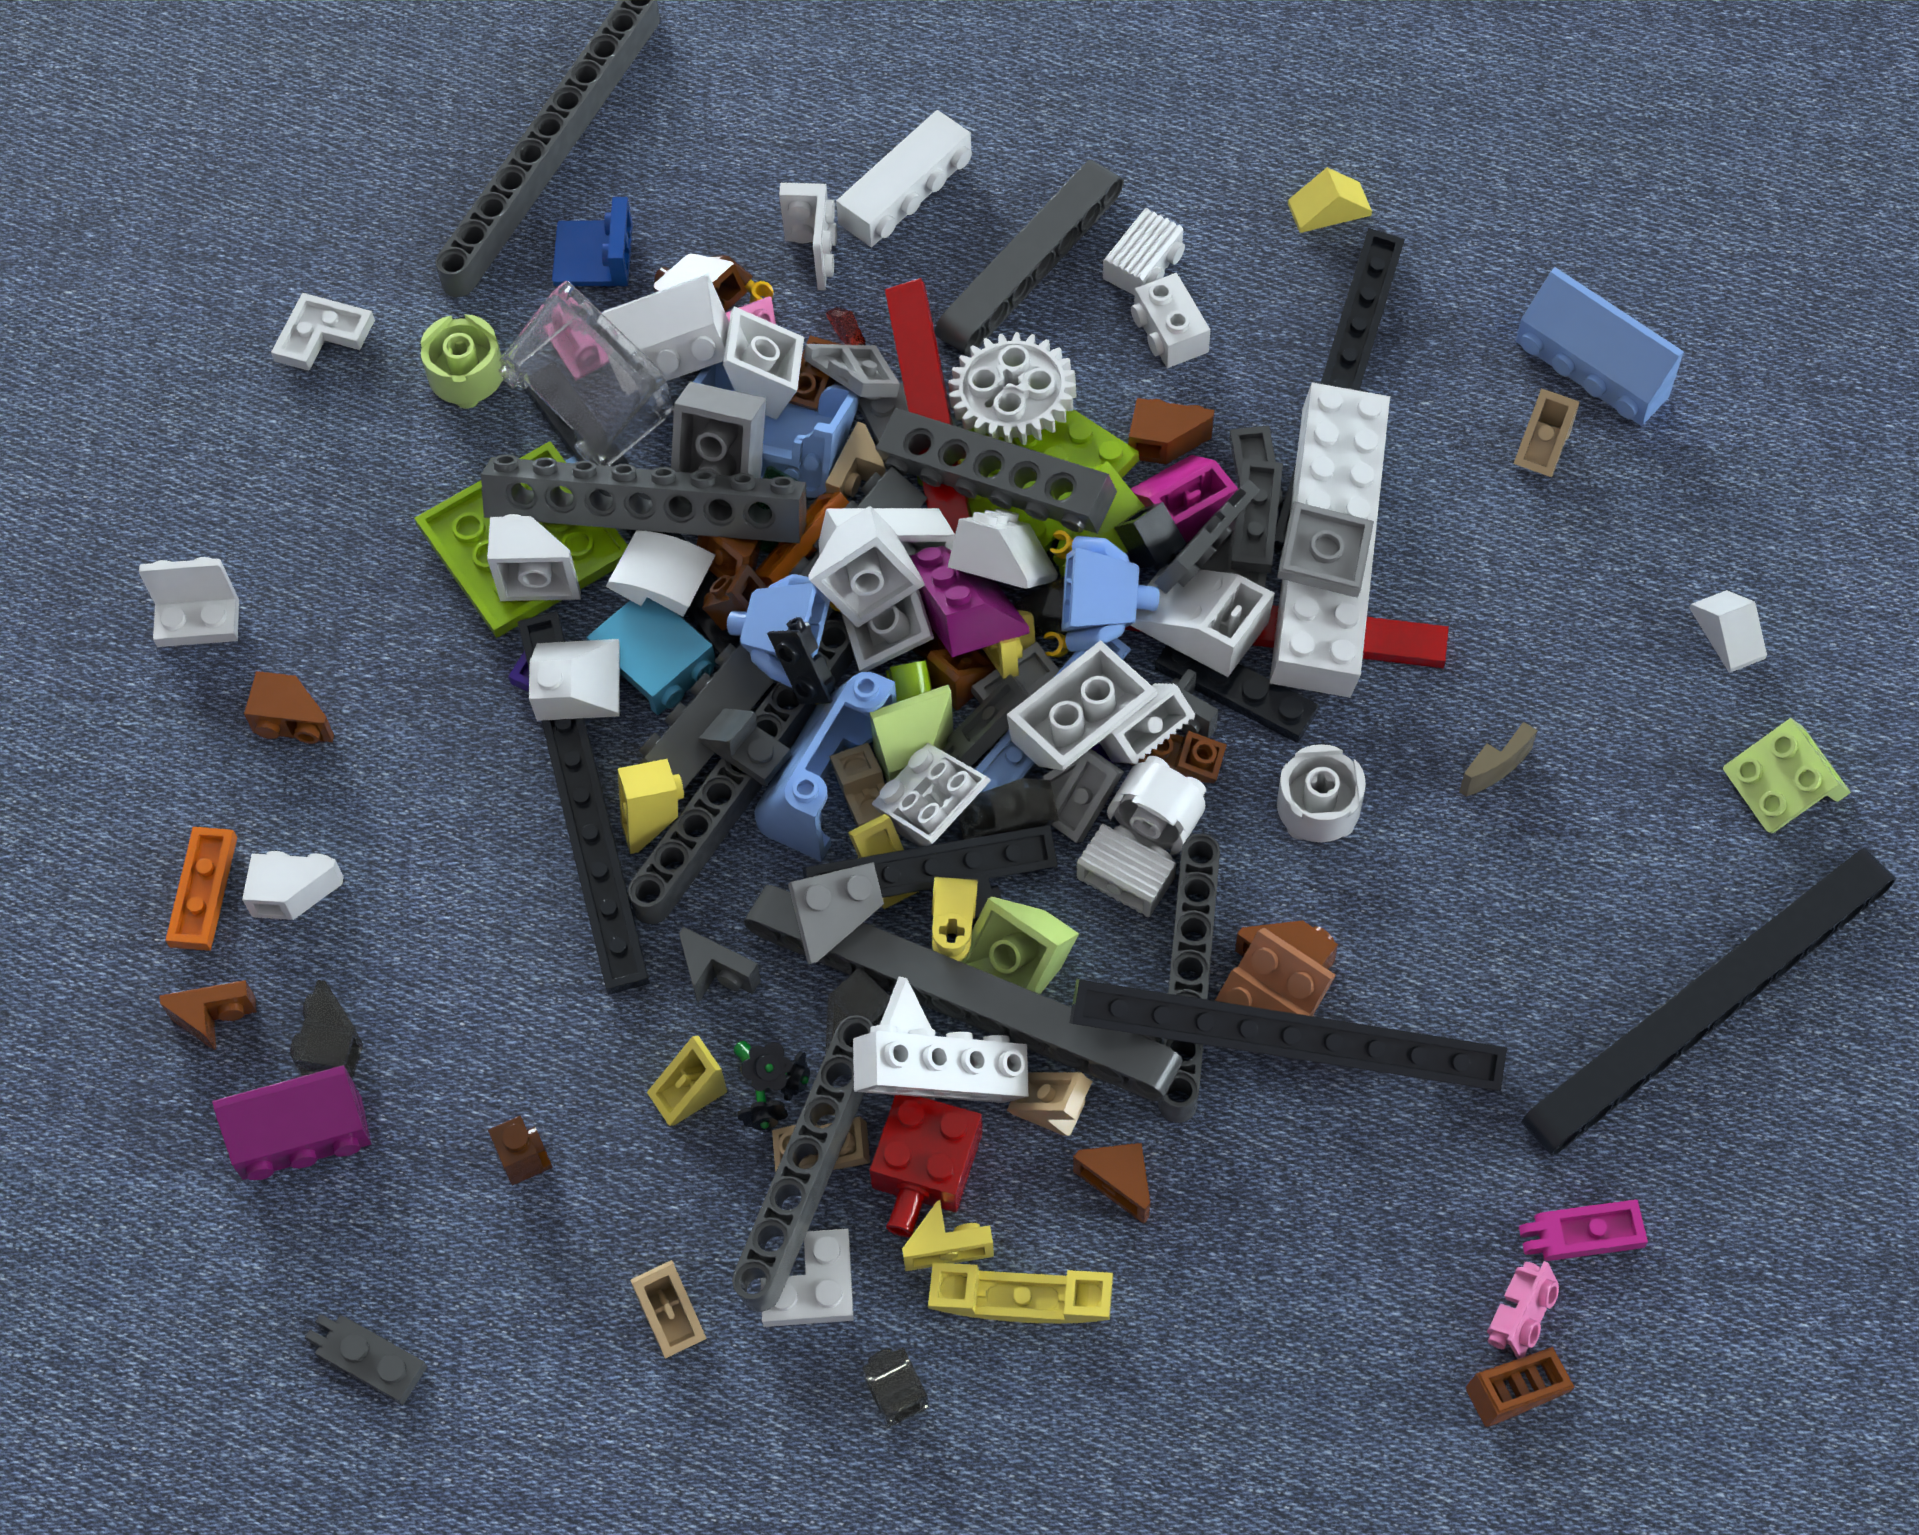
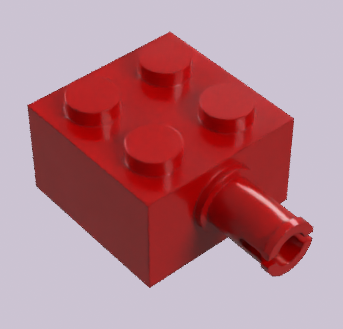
M895 1095L869 1170L872 1189L897 1196L889 1222L886 1225L888 1231L898 1236L910 1238L914 1233L923 1203L934 1206L940 1200L941 1209L957 1213L982 1137V1114L924 1097Z

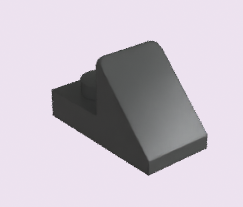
M724 708L699 737L701 744L765 787L791 757L788 747L757 727L756 713L753 711Z
M685 927L681 929L679 936L697 1002H700L715 976H717V980L723 986L730 990L739 991L741 988L751 994L754 993L761 981L756 962Z

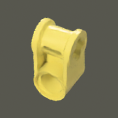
M934 877L932 899L933 951L957 961L964 960L969 954L972 923L976 912L978 880ZM948 934H956L955 943L947 942Z

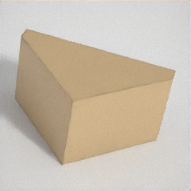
M672 1260L630 1280L665 1359L707 1339Z

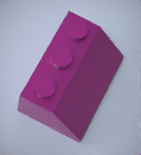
M945 546L928 547L916 554L909 555L924 581V586L919 589L930 626L952 657L1030 633L1029 626L995 580L948 568L951 554L949 548Z
M344 1065L212 1101L231 1164L242 1180L266 1179L277 1170L288 1167L306 1168L314 1165L317 1159L332 1155L339 1157L350 1156L357 1153L361 1147L372 1145L362 1097Z

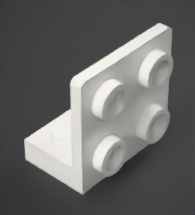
M780 183L779 197L785 241L802 244L813 242L817 289L825 291L827 277H833L834 254H831L832 246L837 244V223H834L835 202L834 200H828L826 184Z
M200 557L191 561L178 562L159 560L151 564H141L139 566V574L155 603L153 640L157 647L238 641L239 598L220 559Z

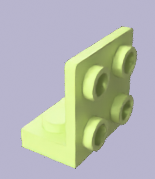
M1789 718L1723 767L1724 772L1762 826L1771 834L1825 796L1839 802L1851 793L1806 729L1792 718Z

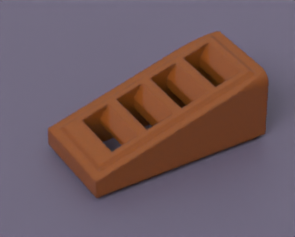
M1551 1347L1476 1373L1467 1384L1466 1391L1483 1424L1489 1427L1567 1394L1575 1387L1554 1348ZM1537 1366H1542L1552 1384L1551 1386L1546 1387L1536 1368ZM1521 1373H1525L1534 1392L1530 1393ZM1508 1380L1516 1396L1515 1399H1512L1503 1381Z

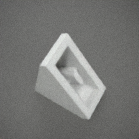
M1726 590L1690 605L1691 612L1729 673L1766 658L1767 653L1755 601Z

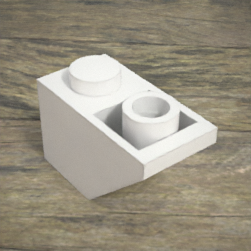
M280 851L252 854L242 900L252 917L294 920L341 886L344 877L336 860L327 855L315 853L308 855V857L290 856Z

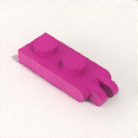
M1637 1199L1542 1212L1534 1216L1535 1222L1522 1224L1518 1227L1520 1236L1523 1238L1539 1236L1537 1240H1530L1522 1244L1524 1254L1543 1253L1545 1261L1645 1248L1648 1243Z

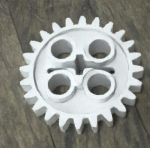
M1015 332L1012 341H1007L1001 333L998 337V343L993 344L989 339L985 338L984 349L981 350L972 345L970 347L971 358L962 355L959 357L960 367L952 368L953 379L949 380L948 383L951 408H954L955 419H962L963 429L969 430L974 428L976 433L982 435L988 433L989 437L995 439L1004 437L1005 442L1012 443L1013 438L1018 437L1022 445H1026L1027 435L1032 434L1040 441L1042 440V429L1052 433L1056 432L1055 421L1065 423L1066 411H1073L1074 409L1073 398L1077 396L1075 371L1071 370L1069 358L1062 359L1060 347L1050 351V343L1047 339L1036 345L1034 334H1031L1025 342L1021 341L1019 332Z

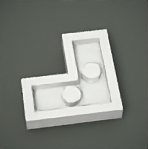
M302 293L271 351L272 357L275 362L309 371L324 341L360 350L375 321L373 313L366 309Z
M849 1229L807 1231L804 1239L806 1275L788 1277L776 1305L762 1312L763 1327L854 1321ZM761 1278V1290L766 1285V1278Z

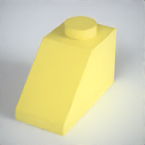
M668 759L618 768L620 818L630 854L641 851L678 818V800L684 799L683 784L679 774L672 775Z

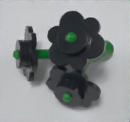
M740 1041L734 1047V1054L743 1062L740 1068L742 1076L752 1080V1087L755 1089L757 1102L753 1103L751 1107L739 1110L737 1113L738 1119L743 1121L744 1126L752 1127L755 1130L774 1128L778 1124V1120L788 1117V1113L785 1109V1104L781 1101L766 1103L765 1089L768 1087L774 1091L781 1090L786 1101H790L793 1095L803 1092L810 1077V1069L807 1067V1062H805L806 1053L799 1051L795 1059L790 1061V1059L784 1057V1049L777 1042H769L762 1047L759 1045L751 1046L746 1041Z

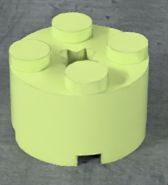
M464 314L465 318L452 319V316L443 317L434 322L422 336L421 359L431 389L439 398L453 404H458L461 408H473L479 401L493 394L505 378L506 373L498 341L493 328L480 317Z

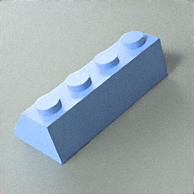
M1556 267L1549 273L1523 315L1516 343L1521 345L1527 353L1536 355L1551 365L1557 373L1569 377L1584 387L1591 396L1600 398L1615 408L1621 416L1633 420L1640 426H1643L1670 397L1684 351Z

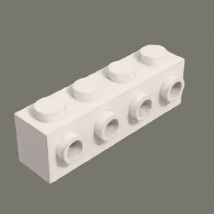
M936 110L836 200L838 224L871 248L882 238H887L902 219L907 215L915 213L925 198L932 192L939 191L948 177L957 169H962L968 164L972 156L971 132L939 110Z
M877 1025L870 1027V1033L853 1038L854 1092L1006 1103L1029 1097L1027 1044L1010 1043L1009 1036L990 1035L983 1037V1040H974L973 1034L970 1032L947 1033L946 1037L935 1036L934 1029H912L906 1034L897 1033V1026Z

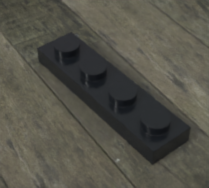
M1168 645L1165 646L1155 661V670L1172 679L1178 678L1181 680L1186 671L1191 669L1196 672L1195 691L1296 743H1299L1318 713L1319 704L1284 686L1270 684V679L1239 663L1229 677H1226Z

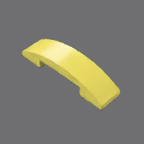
M933 1262L928 1307L929 1309L961 1316L1021 1323L1061 1324L1110 1320L1113 1273L1067 1270V1276L979 1271L978 1265Z

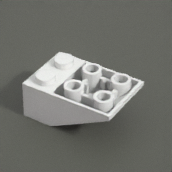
M1169 565L1161 568L1147 586L1158 587L1154 582ZM1200 569L1184 587L1177 582L1167 594L1159 588L1160 597L1157 610L1137 609L1135 623L1130 626L1229 677L1268 624L1275 593L1239 574Z
M927 743L910 757L908 765L895 779L883 786L880 795L872 802V805L881 815L887 814L891 818L895 829L900 835L917 846L923 847L933 844L991 780L984 774Z

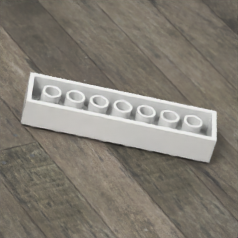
M1311 383L1302 409L1291 508L1294 501L1372 520L1374 524L1362 587L1358 598L1282 579L1270 684L1350 698L1361 676L1390 396Z

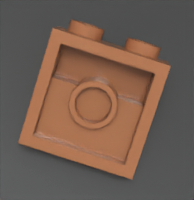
M1262 928L1256 933L1238 967L1230 972L1215 1001L1313 1016L1336 975L1266 928Z

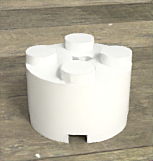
M1324 744L1302 748L1295 753V757L1285 764L1280 777L1277 809L1280 819L1293 838L1311 842H1330L1352 833L1360 816L1366 785L1364 772L1360 764L1355 759L1352 761L1344 755L1343 750Z
M1148 756L1145 762L1135 764L1131 768L1109 804L1107 815L1110 821L1115 816L1120 823L1119 826L1130 831L1135 836L1136 842L1149 849L1152 846L1172 849L1170 855H1175L1182 850L1184 842L1192 833L1205 810L1206 805L1203 795L1206 792V788L1199 780L1193 777H1185L1169 768V765L1163 759L1157 756Z

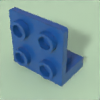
M612 197L611 212H605L604 220L558 221L552 273L554 286H628L633 232L628 197Z

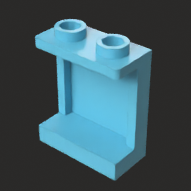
M648 597L642 606L630 600L586 637L587 641L619 639L620 674L649 700L651 710L656 715L661 714L666 708L670 709L676 706L683 698L684 693L705 672L710 676L716 666L713 645L677 613Z

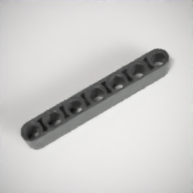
M1088 160L947 308L937 322L935 336L963 354L971 355L970 347L973 345L979 348L984 343V339L988 338L1110 208L1122 191L1124 179L1093 160Z
M1203 833L1188 837L1182 846L1168 993L1207 999L1220 848L1213 837ZM1203 856L1209 862L1199 864L1192 861L1191 858ZM1191 894H1200L1204 896L1206 900L1202 902H1193L1189 900L1187 896ZM1188 932H1195L1203 938L1199 941H1190L1184 938L1183 935ZM1192 971L1199 975V978L1194 981L1184 980L1180 977V973ZM1164 1038L1163 1045L1175 1052L1187 1051L1193 1057L1188 1061L1182 1062L1164 1100L1158 1102L1159 1111L1165 1119L1174 1123H1183L1190 1120L1196 1113L1203 1044ZM1173 1091H1181L1187 1094L1189 1099L1178 1103L1172 1101L1168 1094Z
M853 1015L847 1017L838 1025L733 1273L732 1283L734 1290L746 1307L753 1311H767L774 1307L780 1299L865 1092H854L853 1047L849 1046L853 1038L870 1033V1027L873 1024L863 1016ZM839 1076H852L851 1081L846 1086L840 1088L833 1087L834 1081ZM828 1114L835 1116V1120L828 1127H816L817 1121L822 1116ZM808 1155L818 1156L817 1162L811 1168H799V1164L804 1157ZM793 1195L801 1196L800 1203L794 1209H782L785 1199ZM776 1236L784 1237L783 1244L779 1249L772 1252L764 1251L768 1240ZM754 1279H767L763 1290L755 1294L747 1293L748 1286Z

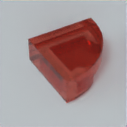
M835 307L825 313L833 329L845 345H866V341L852 311Z

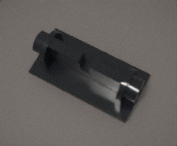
M796 617L786 624L788 627L787 631H769L767 635L800 704L831 703L833 700L830 694L835 691L833 685L836 680L831 674L822 654H816L813 658L811 656L819 646L813 636L810 624L804 622L801 617Z

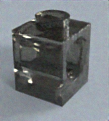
M904 1347L894 1352L891 1348L881 1350L872 1355L867 1361L868 1364L862 1367L864 1380L887 1428L929 1408L928 1396Z

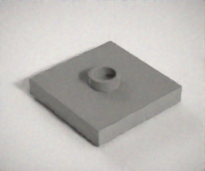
M1294 501L1288 521L1277 578L1358 598L1362 587L1374 521Z

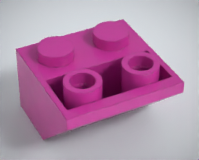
M1190 455L1132 487L1131 490L1145 507L1163 502L1187 543L1238 488L1215 460Z

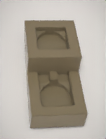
M1523 722L1502 751L1486 743L1465 771L1459 793L1467 797L1503 779L1530 753L1538 730Z

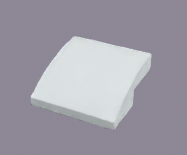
M636 530L605 587L640 606L643 605L648 597L683 617L702 583L715 554L676 537L651 531Z

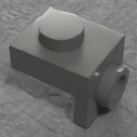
M1188 669L1181 680L1175 678L1171 682V684L1174 683L1178 686L1195 713L1194 720H1189L1188 725H1182V731L1187 733L1189 730L1210 738L1217 728L1218 709L1192 695L1195 691L1196 672Z

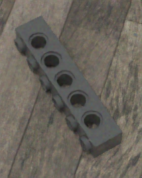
M895 408L876 446L877 452L885 463V468L889 469L892 466L902 476H905L907 473L919 476L923 482L934 487H940L941 484L953 487L959 494L968 498H975L976 495L988 498L991 503L1003 509L1010 510L1013 506L1024 510L1032 518L1040 521H1046L1047 518L1061 522L1067 529L1078 533L1088 530L1098 534L1117 493L1107 473L899 408ZM929 448L926 453L918 455L923 449ZM964 459L961 464L953 466L956 461ZM1000 470L995 476L988 477L991 472ZM1036 481L1031 487L1022 489L1028 482ZM1072 492L1068 498L1058 500L1062 494Z

